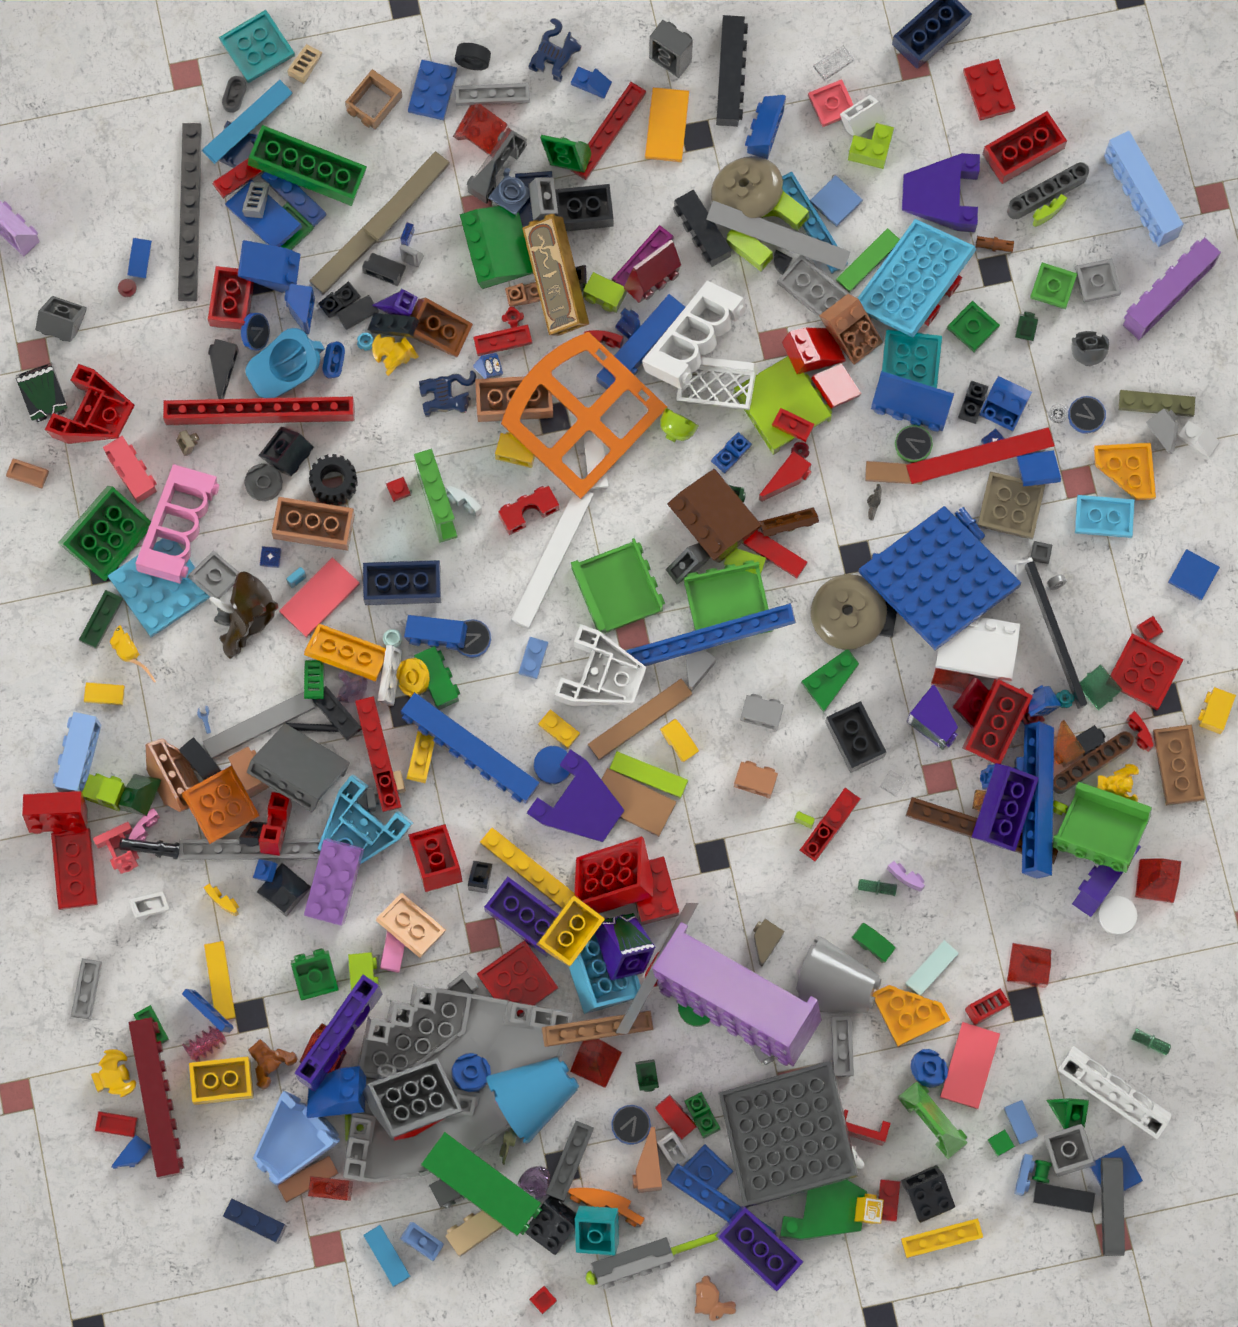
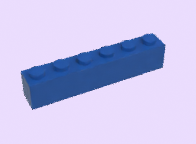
M668 294L614 356L631 373L636 375L638 372L637 368L643 364L642 360L685 309V306ZM604 367L597 374L596 382L607 390L615 382V377Z

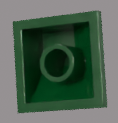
M134 774L121 796L119 802L120 810L147 816L161 780Z

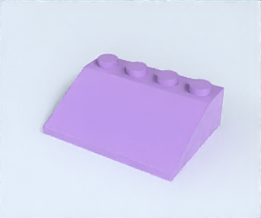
M0 201V235L24 257L40 242L37 236L38 232L32 226L28 227L21 215L18 213L15 215L8 203Z

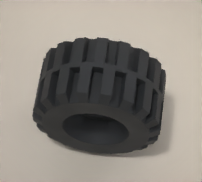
M328 454L324 455L325 459L322 460L321 457L317 459L318 463H313V469L309 471L311 490L314 496L318 497L322 503L324 501L329 505L334 503L335 506L338 505V502L344 504L347 498L349 500L352 498V493L355 494L356 486H358L355 468L351 465V461L345 460L342 455L340 457H337L336 454H332V457H329ZM330 472H339L344 476V481L336 488H329L323 485V478Z

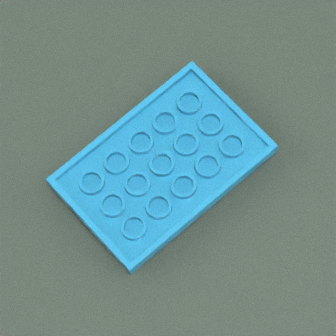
M914 219L861 292L858 299L869 317L914 337L973 256L976 248L972 244Z

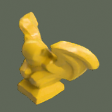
M378 334L372 344L373 356L378 363L381 362L384 355L387 356L383 361L387 369L385 372L387 376L397 366H400L402 363L407 364L410 358L416 359L419 357L406 337L401 340V343H395L394 337L381 338V335Z
M1125 764L1124 768L1113 772L1114 775L1098 776L1097 788L1138 802L1136 794L1128 796L1127 793L1132 792L1133 780L1131 775L1139 774V768L1136 765Z
M105 1050L104 1053L106 1055L98 1064L102 1069L99 1073L91 1074L96 1090L99 1093L104 1088H109L108 1093L125 1097L136 1088L135 1080L129 1083L123 1082V1080H130L129 1071L125 1064L118 1067V1062L127 1061L128 1058L120 1050Z

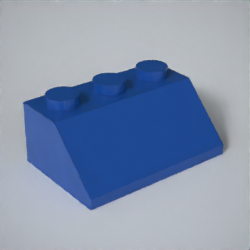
M785 95L764 96L762 103H758L756 109L758 116L757 119L753 118L750 127L753 131L751 136H747L745 146H748V154L765 159L769 158L784 113Z

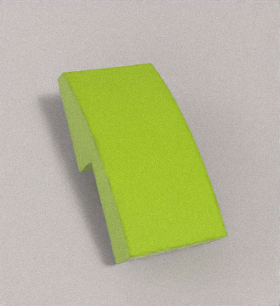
M1061 194L1058 199L1054 198L1049 207L1044 205L1042 209L1038 208L1033 215V226L1037 227L1052 219L1064 207L1067 197Z

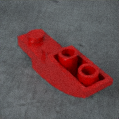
M845 787L799 851L816 862L846 822L861 798Z

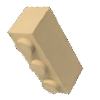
M481 1210L476 1215L471 1213L463 1219L464 1223L459 1227L457 1224L447 1230L448 1234L445 1237L458 1256L461 1257L503 1226Z

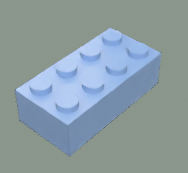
M73 712V716L69 717L67 728H69L68 736L65 735L62 746L64 751L58 758L59 771L54 774L53 784H55L59 792L83 791L89 776L101 729V723L96 716Z

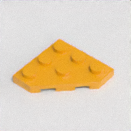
M1151 443L1094 446L1095 466L1135 500H1151L1156 498Z
M891 985L873 992L872 996L875 997V1004L897 1047L950 1022V1018L941 1002L924 998Z

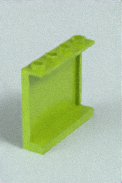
M788 356L756 375L750 410L744 409L773 455L779 452L782 446L796 439V437L772 426L780 408L814 423V427L826 420L830 422L832 410L828 404H824L821 400L822 395L817 388L814 389L811 385L812 380L807 373L796 374ZM750 379L741 383V386H746L749 383ZM739 385L734 387L733 394L741 389ZM743 392L736 399L740 404H746L747 396Z

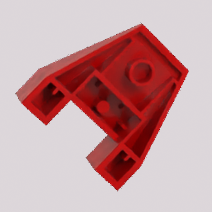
M78 364L70 381L78 389L87 393L73 420L53 413L45 430L52 438L67 444L119 438L135 405L97 371Z

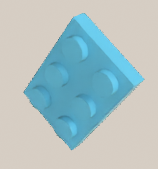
M1077 495L1075 533L1132 538L1135 500Z

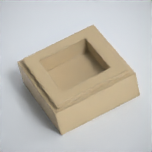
M394 771L393 774L398 793H404L406 789L401 771Z

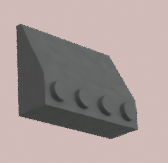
M438 1058L367 1084L362 1092L371 1112L391 1138L462 1112L461 1106Z

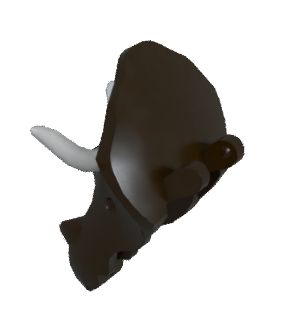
M245 571L236 575L230 599L232 606L223 603L217 598H209L218 608L230 615L229 630L226 634L219 637L223 643L225 655L232 659L234 655L239 654L241 648L246 646V640L250 636L261 632L274 618L275 611L278 609V603L273 601L270 591L257 577Z

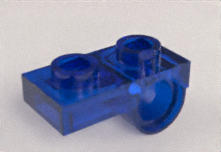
M624 308L620 313L621 319L616 324L615 329L629 339L641 325L638 319L639 315L632 309L628 311Z

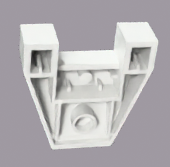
M580 624L574 640V647L591 653L580 684L562 677L560 678L554 700L570 706L634 704L647 667L600 631Z

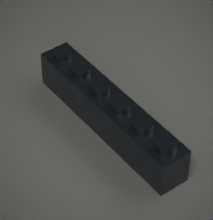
M723 15L716 118V125L738 127L739 120L743 118V109L739 108L740 103L744 101V92L740 91L741 86L745 84V75H742V69L746 67V57L742 56L743 51L747 50V40L743 39L744 34L748 33V23H744L745 16Z

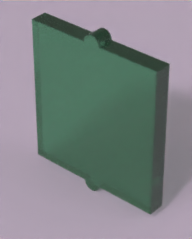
M1101 664L1091 673H1087V676L1080 682L1084 694L1098 710L1108 702H1112L1113 698L1122 691V688Z

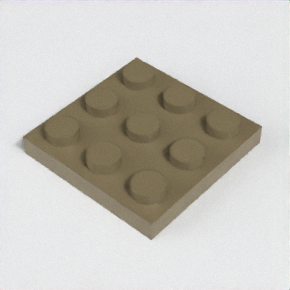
M990 471L977 525L981 528L1033 540L1046 484L1023 487L1021 478Z

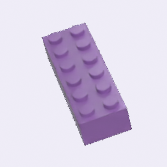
M1205 237L1200 242L1197 240L1190 247L1189 253H1184L1177 260L1176 266H1170L1165 272L1166 275L1163 279H1157L1152 285L1153 288L1150 292L1145 291L1139 298L1140 301L1137 305L1133 303L1126 311L1127 314L1124 316L1123 326L1138 340L1215 266L1221 252Z

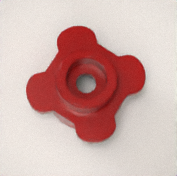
M513 306L508 308L505 315H502V321L510 324L511 328L517 327L519 321L524 319V314L520 313Z

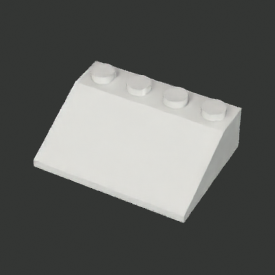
M979 617L938 648L935 668L1012 681L1020 624Z

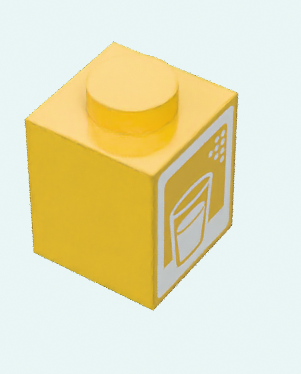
M865 1194V1197H857L855 1221L881 1224L884 1200L876 1199L877 1195Z

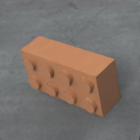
M524 377L475 379L478 422L502 421L505 410ZM538 385L531 395L520 420L553 418L552 394L543 385Z
M278 497L271 533L273 539L348 551L355 517L354 509Z

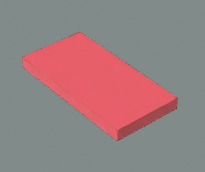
M332 557L279 610V613L307 638L317 628L318 624H321L360 585V582Z
M962 1022L948 1068V1076L944 1082L940 1098L975 1109L979 1108L1000 1033Z

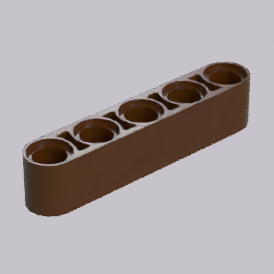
M1127 731L1119 733L1057 774L1053 779V791L1058 794L1065 793L1077 785L1078 782L1085 780L1127 752L1134 743L1133 735ZM1120 738H1125V739H1127L1128 742H1129V745H1127V746L1122 745V744L1120 743L1119 739H1120ZM1105 748L1111 749L1112 752H1113V755H1112V756H1107V755H1105L1104 749H1105ZM1088 759H1095L1097 766H1090ZM1078 769L1081 771L1082 776L1075 777L1072 774V770ZM1063 780L1066 786L1061 788L1056 784V781Z

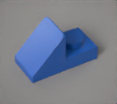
M579 66L571 81L572 86L605 99L612 84V81L595 68L591 72Z

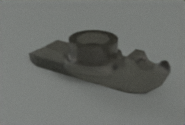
M877 484L876 489L873 491L875 493L867 499L868 506L870 507L868 517L871 521L874 520L877 508L881 503L882 489L880 484Z

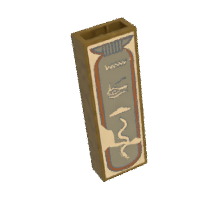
M549 214L544 216V219L541 221L534 220L529 222V225L522 229L549 335L560 336L589 325L563 217Z

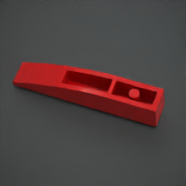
M374 696L356 700L355 703L382 811L386 812L402 808Z

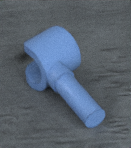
M205 706L207 713L202 714L200 708H198L197 715L203 720L206 733L208 734L211 733L208 722L210 710L208 706Z

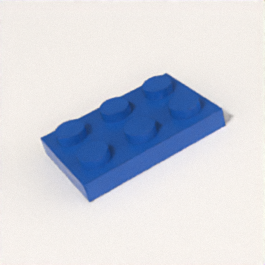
M421 60L408 112L444 121L458 71L457 67Z

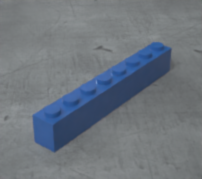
M415 692L402 708L401 715H403L402 719L410 725L414 723L418 726L417 730L423 735L427 736L429 734L433 736V741L440 747L446 746L450 749L448 752L455 758L461 757L465 760L464 764L469 768L478 769L484 779L488 781L491 779L496 782L495 786L503 792L507 790L511 793V798L516 802L526 804L539 787L540 782Z
M1040 721L1024 725V772L1039 777L1023 825L1022 874L1036 879L1052 876L1054 727Z

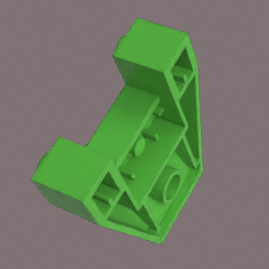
M916 1081L898 1096V1100L909 1113L915 1111L937 1137L938 1142L935 1145L949 1159L968 1143L966 1141L967 1136L961 1129L957 1130L931 1099L927 1094L929 1093L927 1087Z

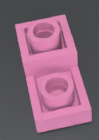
M154 808L148 812L147 816H143L133 828L129 839L146 840L148 833L145 828L147 826L148 828L154 826L158 822L157 819L160 818Z
M388 931L386 932L380 969L399 973L405 945Z

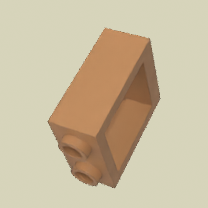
M372 69L345 101L346 111L352 117L357 116L361 119V122L366 127L370 128L371 126L376 130L402 98V90ZM372 84L391 97L374 119L355 106Z

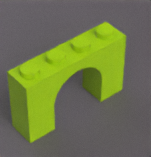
M783 191L777 205L761 218L769 216L778 217L798 231L809 219V211ZM733 229L728 232L726 240L729 247L762 272L773 259V252L752 236Z

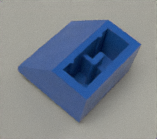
M998 376L979 415L1014 431L1032 392Z

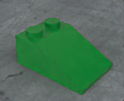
M541 134L540 139L551 166L585 173L592 155L588 144L582 141H570L564 137L556 138Z

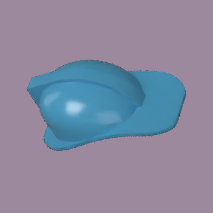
M290 328L283 331L272 343L248 362L245 373L258 396L262 398H277L307 381L315 374L320 365V353L325 348L321 341H312L301 329Z

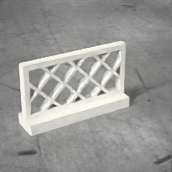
M682 355V360H686L691 356ZM701 357V365L695 371L697 376L691 379L682 390L678 388L676 401L750 410L755 377L758 375L759 367L751 362ZM707 372H712L715 378L706 383L702 376ZM725 374H731L733 380L724 385L720 378ZM743 376H750L749 383L742 387L738 380ZM700 378L705 385L698 391H695L691 384ZM718 380L723 387L716 393H713L709 386ZM736 382L741 389L732 396L727 388ZM690 386L694 394L689 398L682 397L683 390ZM708 388L712 396L707 400H702L699 394ZM726 390L730 398L725 402H720L717 396ZM744 392L747 396L746 404H738L735 398Z

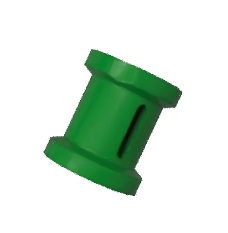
M1035 1160L1036 1169L1032 1180L1049 1183V1170L1053 1164L1043 1160Z

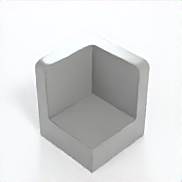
M464 971L448 984L450 990L471 994L479 989L467 971Z

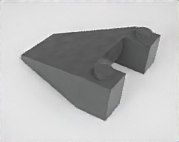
M509 127L505 132L502 131L497 139L498 142L475 176L472 175L467 181L468 193L486 204L490 200L489 196L497 187L496 175L509 156L517 160L527 146V138Z

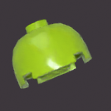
M665 408L660 419L661 429L667 434L665 438L673 442L690 439L699 427L695 422L674 413L668 408Z

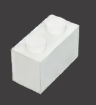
M871 95L840 114L847 132L852 136H862L866 131L875 127L876 123L880 124V122L886 119L880 102Z

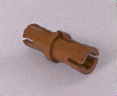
M977 235L975 248L992 249L993 252L999 250L1013 253L1014 241Z

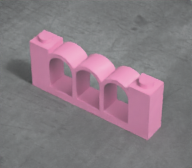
M173 464L135 563L138 572L181 584L183 578H186L189 569L186 563L191 557L190 542L198 537L200 531L198 519L205 516L209 506L208 500L212 501L213 495H217L219 490L216 476ZM175 491L196 496L202 499L203 503L198 508L188 509L171 504ZM166 514L184 518L194 523L193 528L187 532H179L162 527ZM158 537L181 543L186 547L183 553L176 556L153 550Z

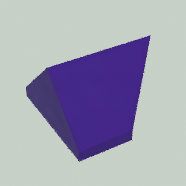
M401 288L399 292L373 304V306L391 315L410 316L418 297Z

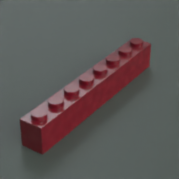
M152 1017L131 1021L128 1023L156 1177L162 1179L180 1175L185 1166L183 1157H179L178 1150L181 1149L179 1137H175L174 1130H177L176 1119L172 1118L171 1111L174 1110L173 1101L168 1099L167 1091H170L169 1080H165L164 1072H167L165 1060H161L160 1055L163 1052L162 1042L157 1039V1033H160L158 1022H154Z

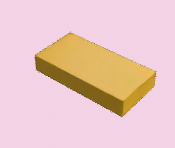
M86 682L84 702L123 705L125 686Z

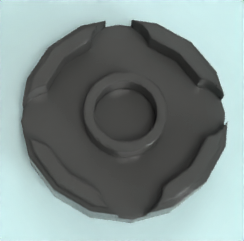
M262 463L248 470L244 482L247 493L258 501L274 499L280 493L283 483L280 472L274 466Z

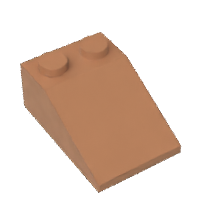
M655 1127L650 1128L636 1168V1174L632 1175L633 1188H637L638 1193L662 1190Z

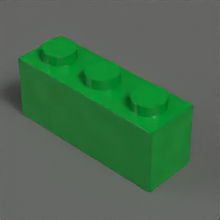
M433 646L415 654L414 658L422 660L427 666L430 677L428 690L437 709L440 710L458 702V695L461 693L457 684L453 685L450 680L453 676L449 667L445 668L442 661H445L441 650L437 651L436 647Z

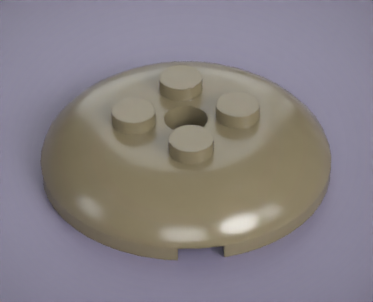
M756 156L739 158L727 164L717 174L711 188V200L740 210L749 218H761L769 213L779 202L783 193V177L777 166L765 158Z
M846 574L830 579L819 588L812 601L811 621L815 631L824 642L838 649L854 650L870 644L879 636L886 623L887 605L885 599L859 575ZM847 607L853 608V612L850 615L843 614V610Z

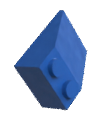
M243 240L238 277L285 293L286 290H289L290 284L297 285L301 254L283 247Z
M361 1067L339 1068L326 1074V1077L315 1092L308 1088L306 1117L316 1118L365 1112V1098L362 1092L366 1087L367 1077Z

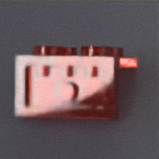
M480 103L470 105L453 137L458 141L467 139L489 155L497 144L500 133L506 129L507 123Z

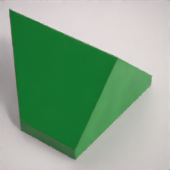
M1072 1098L1046 1100L1064 1129L1080 1124L1085 1128L1089 1100Z

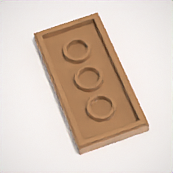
M1192 724L1154 729L1153 735L1166 806L1204 801L1205 797Z
M607 768L601 780L625 810L620 818L659 837L676 805V801Z

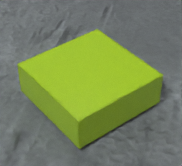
M797 811L794 821L812 829L815 819Z

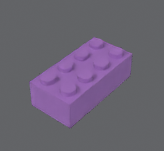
M328 838L323 840L304 916L340 926L345 924L364 848Z

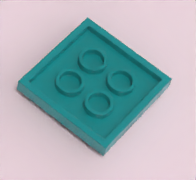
M267 10L262 11L219 37L220 42L248 83L295 56V52Z
M886 330L882 371L937 388L942 336L916 333L914 337H911L901 331Z

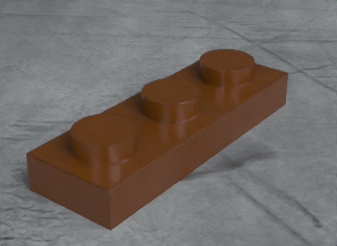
M814 507L759 522L762 524L760 529L765 537L774 536L785 531H793L804 526H812L815 523H819V518Z

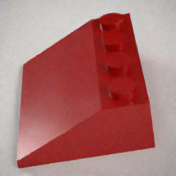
M641 836L576 857L574 896L598 914L653 897V877L644 838Z

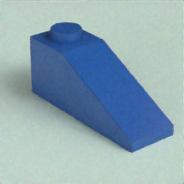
M1041 685L1033 690L1034 694H1032L1033 697L1029 703L1030 716H1047L1062 706L1050 686L1043 687Z

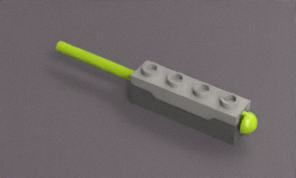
M718 1232L671 1248L667 1237L592 1262L590 1264L592 1271H588L585 1276L586 1282L590 1285L597 1284L598 1287L603 1286V1289L615 1286V1281L622 1280V1283L634 1279L633 1275L640 1273L641 1276L652 1273L653 1268L659 1267L660 1270L671 1266V1262L675 1260V1254L719 1240L716 1237Z

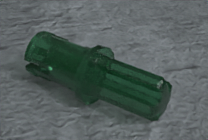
M859 879L858 890L873 892L876 895L879 893L895 896L897 884L880 882V880Z
M1136 1028L1131 1039L1147 1046V1049L1152 1048L1164 1055H1167L1171 1049L1170 1044L1156 1038L1154 1034L1153 1036L1138 1028Z

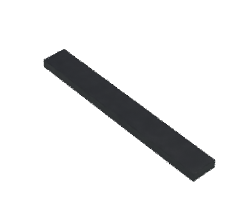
M1034 561L1029 562L1024 566L1070 690L1074 695L1077 709L1083 708L1087 705L1085 695Z

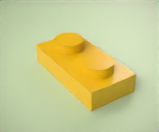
M551 709L538 723L542 729L567 749L580 735V732Z

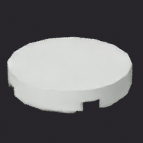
M1122 896L1108 898L1100 906L1098 912V919L1102 928L1114 935H1122L1132 930L1138 917L1137 909L1133 902Z

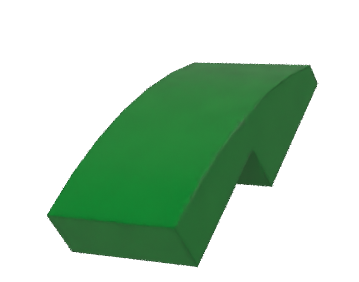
M862 923L851 937L864 950H869L881 963H885L896 949L891 942L865 923Z
M702 1092L684 1100L703 1139L721 1130Z

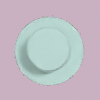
M390 629L384 633L383 642L385 645H392L397 648L402 642V635L399 631Z

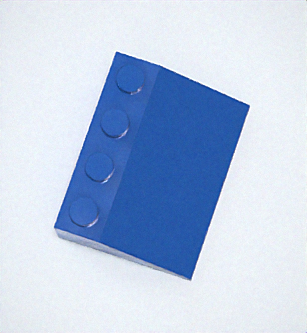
M881 371L871 409L877 414H888L896 420H908L913 425H924L928 429L938 432L944 429L954 393Z

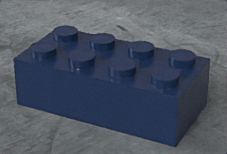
M933 0L893 36L892 45L918 70L970 23L972 13L958 0Z
M440 560L363 563V598L365 605L441 603Z

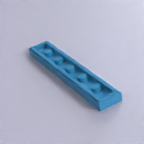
M281 80L277 81L206 145L202 152L216 164L292 95L291 90Z
M793 172L782 176L783 191L809 211V219L803 225L808 236L837 246ZM826 264L831 274L839 270Z

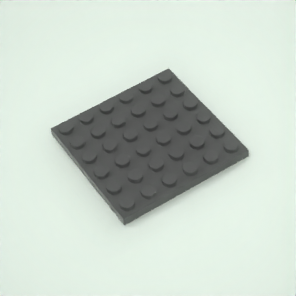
M831 1061L719 1092L744 1207L755 1206L858 1177Z

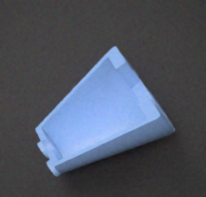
M286 1091L282 1092L253 1157L258 1163L257 1167L265 1173L268 1171L269 1180L277 1186L329 1151L340 1141L337 1138L339 1136L338 1132L325 1117L307 1118V1105L300 1103L301 1099Z

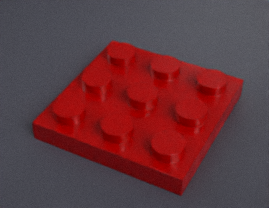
M1132 633L1106 685L1158 710L1184 659Z
M525 940L477 973V976L493 998L516 1003L536 1005L558 989V986ZM523 1010L517 1011L518 1017L524 1013Z

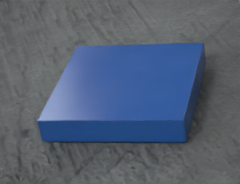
M1054 450L1017 456L1016 460L1023 487L1061 482Z
M1186 549L1168 583L1202 601L1220 567Z
M706 1144L683 1166L716 1190L734 1172Z
M1125 1146L1101 1157L1122 1158L1124 1191L1143 1181ZM1101 1158L1095 1160V1166L1090 1167L1100 1187Z

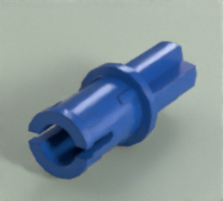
M965 507L960 508V512L956 511L955 516L958 517L961 523L979 541H982L985 534L976 524V519H972Z

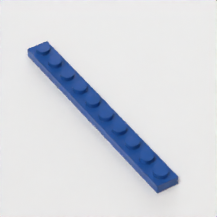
M789 603L629 649L626 652L644 666H649L796 623L793 607Z

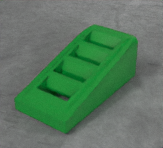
M319 660L305 661L304 699H324V662Z

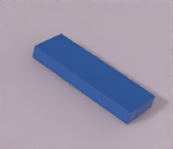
M184 990L182 995L221 1032L230 1033L233 1030V1025L196 990Z

